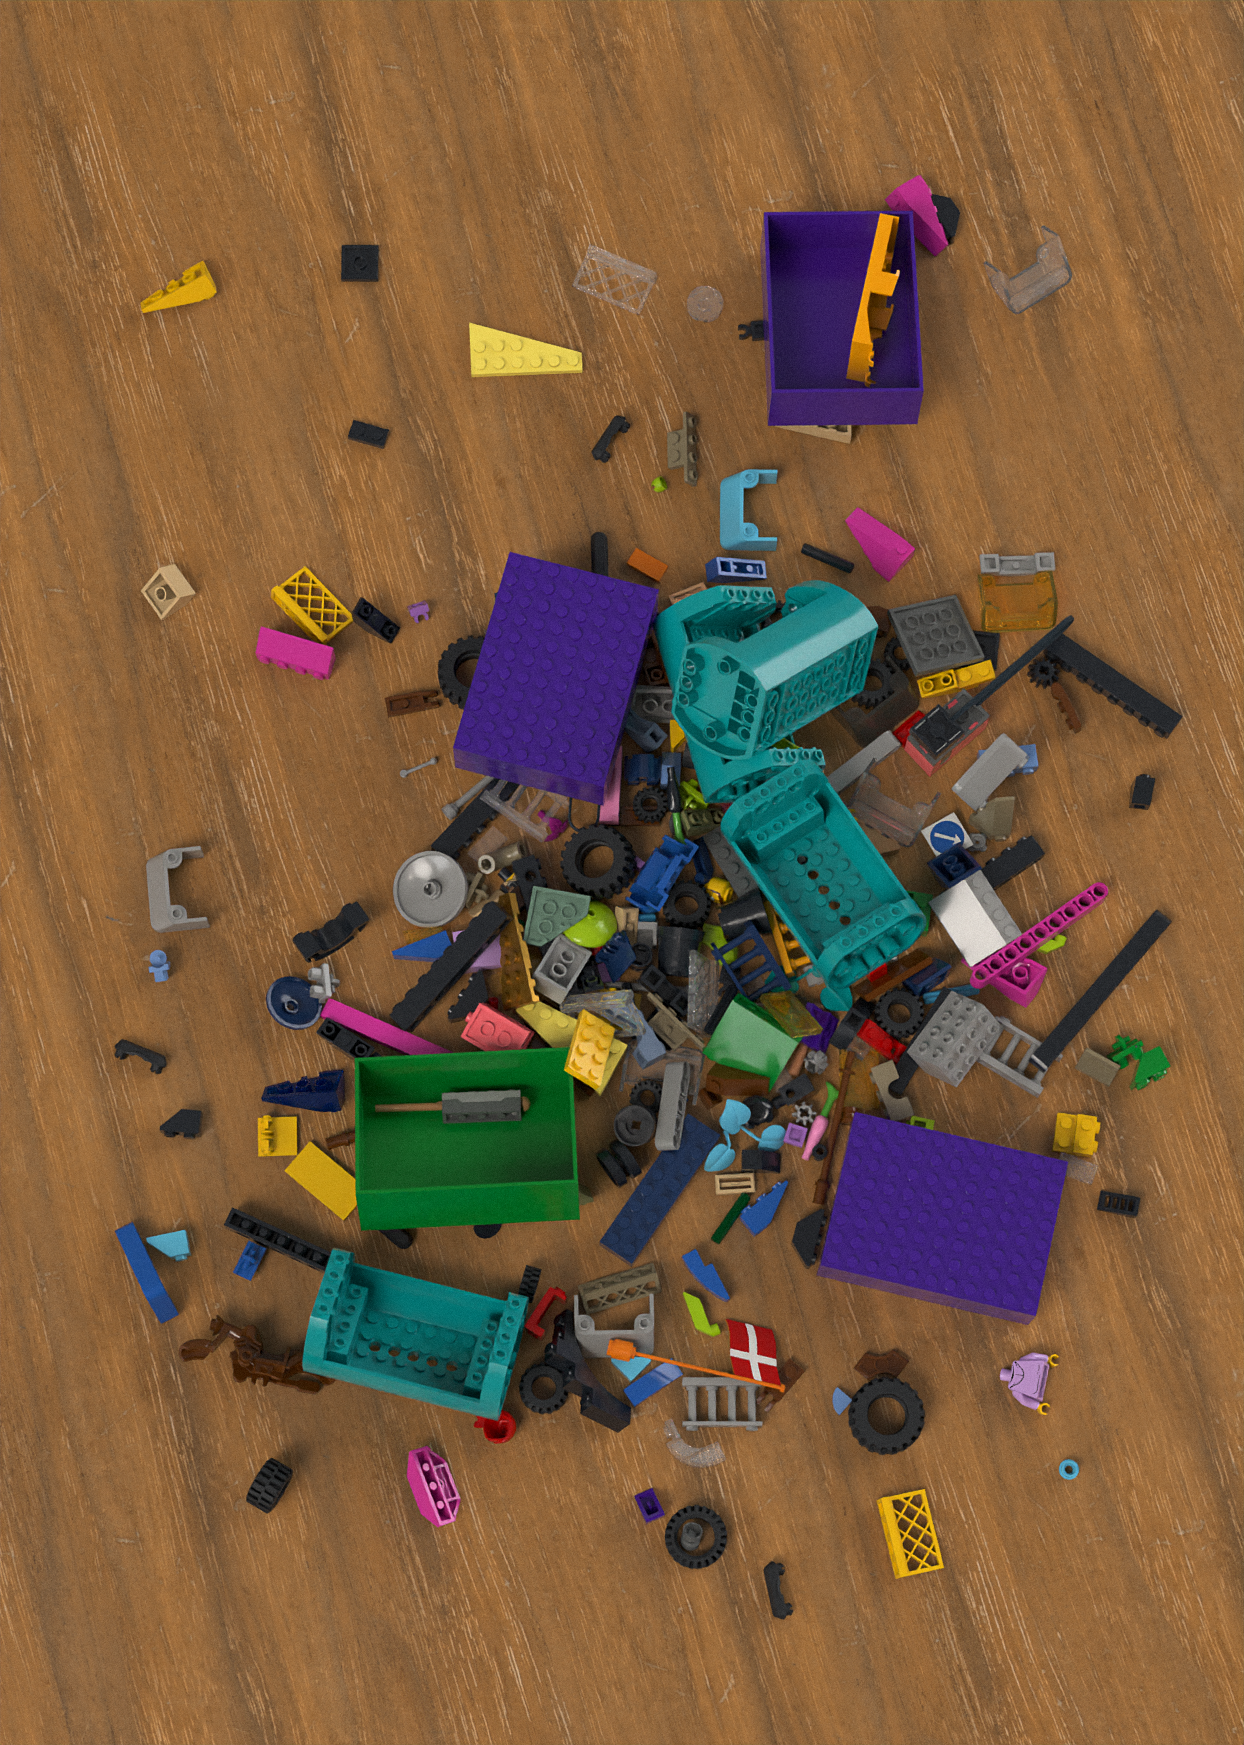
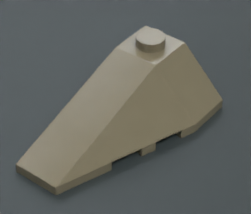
M1014 796L994 798L986 804L985 808H979L978 814H970L969 824L980 833H984L989 840H995L996 842L1006 841V838H1009L1011 834Z

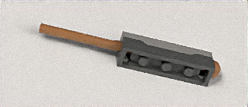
M512 1089L507 1091L489 1090L487 1092L442 1093V1101L437 1103L376 1104L375 1111L442 1110L443 1124L522 1121L521 1108H523V1112L527 1111L531 1106V1102L527 1097H521L520 1090L515 1091Z

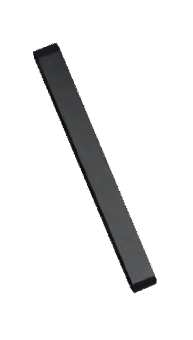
M1156 909L1028 1061L1044 1073L1172 921Z

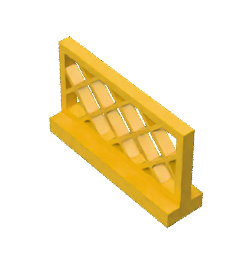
M306 566L280 586L277 585L271 590V598L313 642L327 646V642L353 623L352 614ZM305 573L310 578V583H298L299 577ZM287 586H295L296 594H287L284 589ZM298 587H308L309 595H298ZM311 588H319L322 591V596H311ZM297 599L308 600V607H300L297 604ZM311 600L322 601L321 609L310 608ZM324 601H332L335 604V610L324 609ZM310 612L321 613V621L312 620ZM323 613L334 614V622L323 621ZM337 614H343L348 620L346 622H336ZM322 626H334L333 632L327 635L322 630Z
M925 1489L876 1500L895 1579L944 1568ZM920 1494L922 1504L920 1508H917L910 1501L913 1496ZM899 1499L905 1503L901 1512L893 1508V1500ZM907 1506L917 1511L913 1520L903 1515ZM919 1514H922L927 1519V1524L924 1528L915 1523ZM900 1518L910 1523L906 1532L898 1528L897 1523ZM912 1526L922 1531L917 1540L908 1535ZM924 1533L931 1537L932 1543L929 1548L920 1543ZM905 1538L915 1543L910 1552L903 1548L902 1543ZM917 1545L927 1551L922 1560L913 1555ZM929 1553L936 1557L938 1565L930 1566L924 1562ZM910 1557L920 1563L914 1571H909L907 1562Z

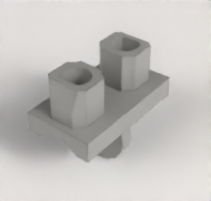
M323 963L320 967L311 968L308 971V979L317 981V985L310 987V997L318 998L319 1003H325V1000L335 993V988L340 986V981L334 979L333 974H329V966L326 963Z

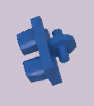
M248 1241L233 1273L251 1281L267 1249Z

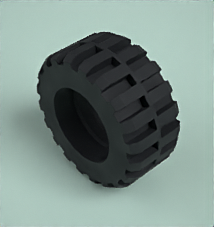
M473 635L467 636V640H463L462 637L457 639L456 644H449L448 650L443 651L441 654L442 659L438 662L440 689H442L445 698H449L451 704H457L459 709L462 710L465 708L470 687L462 685L457 680L456 671L465 661L479 659L484 642L483 636H478V639H473Z
M590 824L588 829L582 827L579 829L580 832L578 834L574 832L571 835L572 839L570 842L566 840L564 844L566 849L565 851L562 850L560 855L563 858V861H560V868L564 870L562 875L567 880V883L579 894L591 896V899L594 898L595 900L602 901L603 897L608 900L613 898L612 894H621V889L624 886L628 888L630 885L628 881L630 878H634L635 873L633 869L637 868V862L634 860L636 853L632 849V844L615 828L608 827L605 824H600L599 826ZM607 846L611 848L614 859L609 871L598 878L587 877L583 869L586 856L597 847Z
M875 1378L861 1386L852 1398L848 1410L849 1428L852 1430L853 1437L859 1441L858 1444L867 1448V1451L876 1452L879 1455H894L910 1447L921 1434L925 1423L924 1404L922 1399L918 1397V1392L915 1389L913 1390L907 1382H901L898 1378ZM884 1397L898 1401L905 1412V1421L902 1428L890 1435L876 1432L868 1421L869 1407L874 1401Z

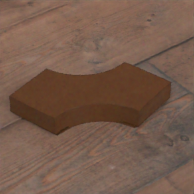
M893 1349L887 1355L880 1357L865 1353L853 1369L868 1381L878 1374H890L897 1378L909 1361Z

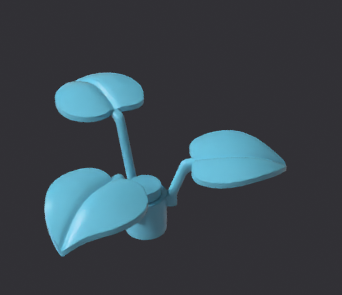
M727 1099L725 1109L719 1118L721 1127L725 1129L723 1134L725 1135L727 1145L718 1144L711 1150L706 1159L704 1170L707 1172L720 1171L732 1164L735 1159V1151L730 1148L731 1142L728 1134H736L742 1129L755 1140L760 1141L758 1144L759 1150L774 1152L784 1144L783 1140L786 1130L780 1125H771L762 1132L761 1137H757L742 1125L750 1119V1109L739 1101Z

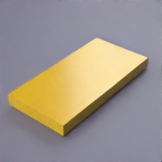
M309 1142L285 1169V1172L343 1221L357 1207L355 1178L312 1142Z

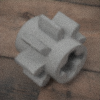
M812 1050L804 1058L806 1062L805 1068L811 1074L817 1072L820 1075L829 1066L827 1056L820 1050L816 1053Z
M803 1101L802 1106L795 1105L794 1108L797 1112L792 1113V1117L797 1118L795 1124L800 1122L805 1127L808 1121L810 1123L814 1122L811 1116H815L816 1112H812V1104L806 1106ZM801 1112H808L807 1117H800Z

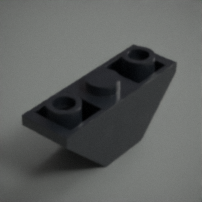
M932 194L931 199L933 205L937 208L938 212L936 214L939 223L942 224L947 241L951 245L954 243L960 211L951 198Z
M360 597L352 611L353 622L366 632L387 643H392L400 629L399 626L363 597Z
M592 955L579 974L585 999L604 994V985L594 955Z
M480 969L469 978L468 983L470 984L467 989L463 988L459 993L457 1004L449 1008L447 1015H449L448 1021L450 1023L465 1021L469 1012L474 1013L479 1003L488 1004L489 999L483 971Z
M859 997L845 1015L828 1043L845 1053L865 1020L869 1019L875 1010L876 1005Z
M326 1017L316 1032L333 1048L352 1060L370 1057L375 1050L373 1046Z
M823 1209L797 1222L791 1245L806 1269H809L810 1264H815L817 1254L814 1253L815 1245H820L822 1235L819 1234L820 1227L825 1226L827 1219Z

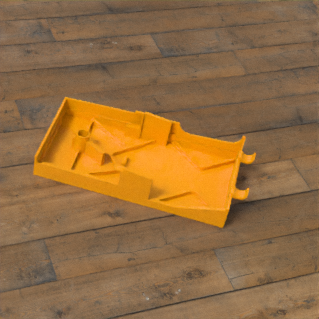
M882 213L879 216L861 297L846 379L864 382L865 386L869 388L870 383L876 384V381L870 379L871 372H869V367L874 365V362L871 360L874 357L872 342L877 338H882V331L887 330L894 304H891V308H886L887 296H892L900 272L897 270L896 274L891 273L899 217Z

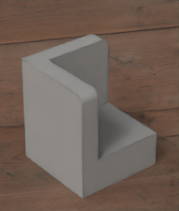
M638 922L637 943H645L651 949H656L657 922Z

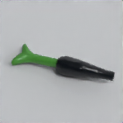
M667 767V806L673 815L675 832L673 839L687 845L684 842L685 838L682 833L680 812L683 808V802L675 775V767Z

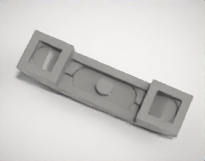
M1054 552L1035 553L1032 556L979 555L981 574L1027 576L1055 572Z

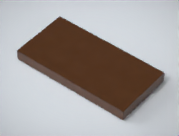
M916 949L887 966V974L873 982H870L867 978L852 988L858 996L869 1002L929 966L933 961L930 956Z

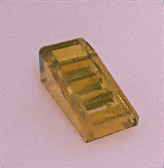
M442 926L404 930L402 932L407 945L444 930Z

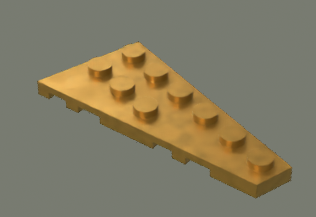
M508 892L499 896L498 903L514 918L500 933L499 940L503 993L501 1001L503 1010L510 1011L540 1001L538 995L534 994L533 987L536 984L535 979H531L530 976L532 966L527 943L522 940L521 936L524 930L523 925H519L518 922L520 912L516 894Z

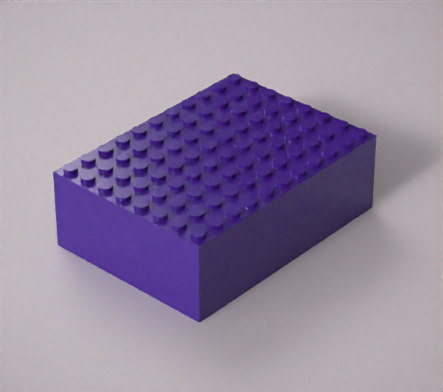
M913 211L764 212L760 256L768 426L917 424L924 389ZM880 213L899 217L891 273L896 274L897 270L900 272L892 296H887L886 308H891V304H894L887 330L882 331V338H877L872 342L874 357L871 360L874 362V365L869 367V372H871L870 379L876 381V384L870 383L869 388L865 386L864 382L846 379L852 338Z
M509 552L454 742L455 768L604 806L652 634V624L657 616L659 590Z
M855 1112L849 1128L817 1276L1029 1325L1037 1314L1068 1161Z

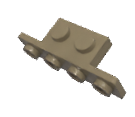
M686 411L683 412V429L667 433L668 468L674 470L684 467L685 483L695 487L697 486L698 479L696 462L698 460L696 454L697 420L694 415Z
M650 992L647 994V998L660 1010L647 1024L653 1028L654 1032L674 1052L688 1038L701 1051L705 1049L703 1044L705 1041L698 1034L694 1035L689 1031L691 1027L684 1020L680 1022L672 1008H666L662 1004L663 1000L656 993L654 995Z

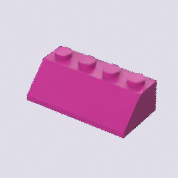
M262 626L260 628L255 652L260 662L265 664L271 662L277 664L282 669L291 668L302 675L308 673L316 679L324 680L325 678L329 680L336 660L333 647Z

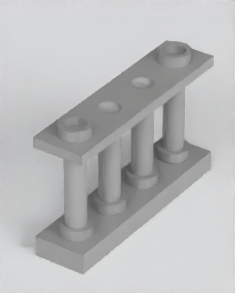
M995 1016L1001 1027L976 1061L1038 1098L1044 1089L1041 1087L1040 1082L1047 1070L1044 1073L1038 1070L1034 1079L1031 1078V1080L1026 1078L1023 1072L1029 1064L1028 1060L1042 1042L1010 1024V1020L1007 1018ZM1003 1030H1006L1014 1036L1001 1058L996 1060L990 1056V1051ZM1022 1040L1031 1046L1017 1069L1014 1068L1013 1070L1007 1066V1061L1019 1041ZM1060 1054L1055 1060L1060 1062L1063 1055Z
M682 1377V1387H685L686 1391H688V1421L682 1422V1427H686L687 1431H698V1427H746V1431H758V1428H762V1421H756V1391L762 1385L729 1377ZM698 1388H706V1391H708V1421H696V1391H698ZM718 1388H726V1391H728V1421H716V1391H718ZM738 1388H746V1391H748V1421H736V1391H738Z

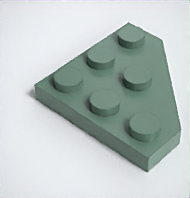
M533 886L523 941H526L528 945L543 947L587 917L591 896Z

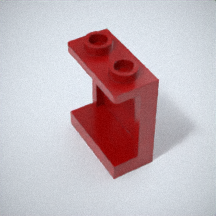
M549 1287L524 1326L525 1332L542 1342L546 1335L545 1330L538 1325L554 1300L559 1301L563 1305L567 1303L565 1292L558 1287H555V1289Z

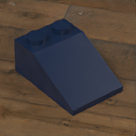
M960 843L927 862L935 880L942 888L947 889L982 869L979 863Z
M934 957L932 958V964L905 979L902 983L908 992L911 990L914 996L917 995L920 998L924 993L929 992L947 979L952 968L951 965Z

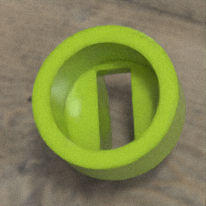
M662 476L652 481L651 486H655L653 489L655 492L660 493L667 490L666 481Z

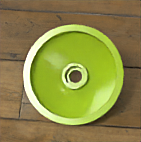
M591 899L587 917L563 933L569 940L580 946L600 947L605 945L612 935L616 933L617 920L609 907L597 900Z

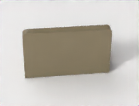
M1086 1048L1075 1069L1109 1087L1121 1066Z

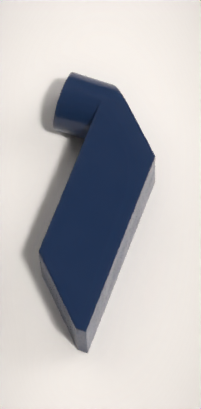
M702 836L693 841L699 847L692 858L697 872L694 878L695 883L698 882L700 885H705L710 881L714 870Z

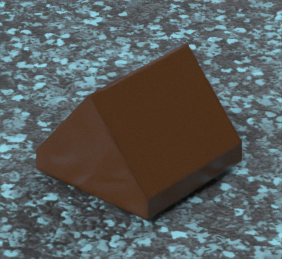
M706 1088L701 1089L697 1094L707 1111L722 1102L717 1093L706 1091Z

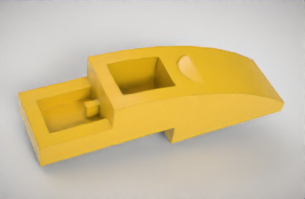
M988 660L955 671L951 669L917 680L921 697L930 698L960 692L963 689H972L978 687L979 684L994 680L996 676L992 662Z

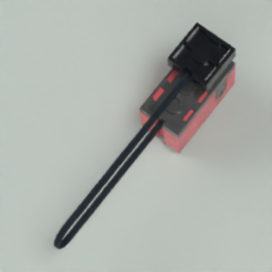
M1070 615L1062 620L974 698L963 689L943 707L938 704L910 728L909 733L911 735L907 738L904 750L929 777L986 729L990 715L981 707V704L1066 631L1073 623L1074 617Z

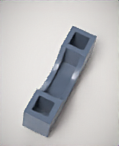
M632 708L630 709L625 732L646 753L656 750L668 735L655 722L644 720Z
M625 989L605 998L601 1008L610 1022L626 1024L634 1031L637 1037V1047L632 1055L642 1070L661 1061L666 1054L665 1046L657 1039L653 1028L647 1024L643 1013L637 1009L631 995L627 994Z

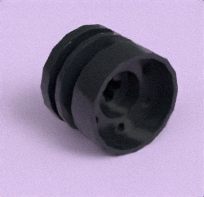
M629 1105L622 1108L616 1114L614 1132L616 1137L628 1146L644 1145L656 1136L658 1118L655 1112L645 1105ZM635 1121H641V1129L634 1128V1125L636 1124Z

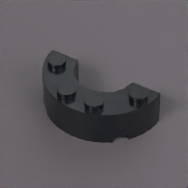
M357 901L353 904L348 903L341 908L339 915L334 920L326 922L323 928L315 929L311 932L309 930L305 933L300 932L293 937L292 942L306 962L311 963L313 958L315 961H319L355 938L353 934L357 930L361 932L367 926L370 919Z

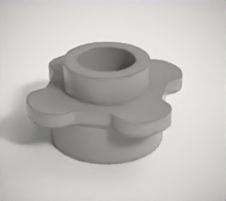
M970 833L968 836L973 845L968 850L971 852L975 850L986 851L987 846L985 843L987 836L984 833Z

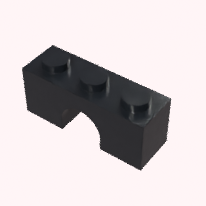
M652 964L648 965L636 981L654 995L656 993L663 1000L662 1003L672 1008L679 1017H684L697 1001L682 989L672 985L666 979L667 976Z

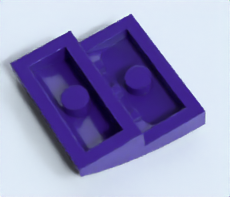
M808 1002L796 1029L804 1034L800 1043L816 1052L820 1050L826 1054L830 1044L828 1042L834 1034L839 1020L831 1013L822 1011L815 1004Z

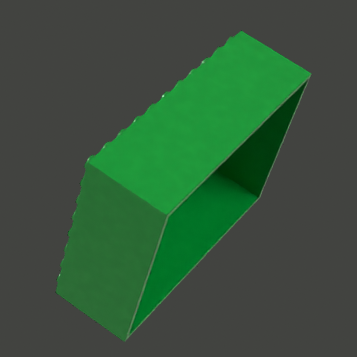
M570 1047L355 1058V1189L361 1231L580 1220L573 1076L564 1071ZM512 1089L515 1091L520 1090L521 1097H527L531 1102V1106L527 1111L523 1112V1108H521L522 1121L443 1124L442 1110L375 1111L376 1104L437 1103L442 1101V1093L487 1092L489 1090L507 1091Z

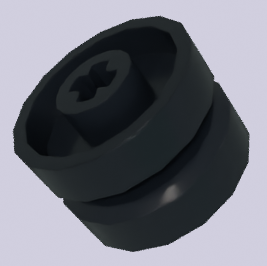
M616 1138L609 1143L611 1153L607 1149L602 1148L595 1153V1156L611 1181L620 1189L628 1183L625 1173L629 1177L635 1178L642 1171L629 1149Z

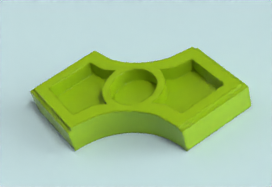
M704 923L703 931L706 932V936L702 944L708 946L711 950H714L711 946L713 942L718 949L727 944L721 926ZM735 947L722 955L727 964L737 959L738 948ZM721 960L716 961V965L722 966Z

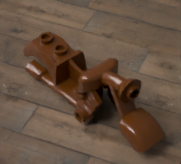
M216 1315V1319H212L210 1324V1330L213 1331L212 1336L218 1335L213 1342L208 1339H192L183 1343L178 1353L180 1359L184 1362L204 1360L210 1352L213 1353L229 1337L234 1339L235 1350L230 1352L229 1357L232 1362V1376L237 1383L246 1381L248 1377L251 1378L253 1385L256 1384L258 1379L263 1380V1387L267 1386L268 1382L294 1388L298 1392L316 1395L320 1386L317 1382L302 1379L295 1381L289 1378L298 1373H308L319 1379L325 1386L333 1384L336 1380L303 1371L302 1350H292L291 1347L287 1346L285 1353L271 1354L263 1349L262 1338L255 1325L250 1324L241 1329L233 1324L224 1322L219 1315Z

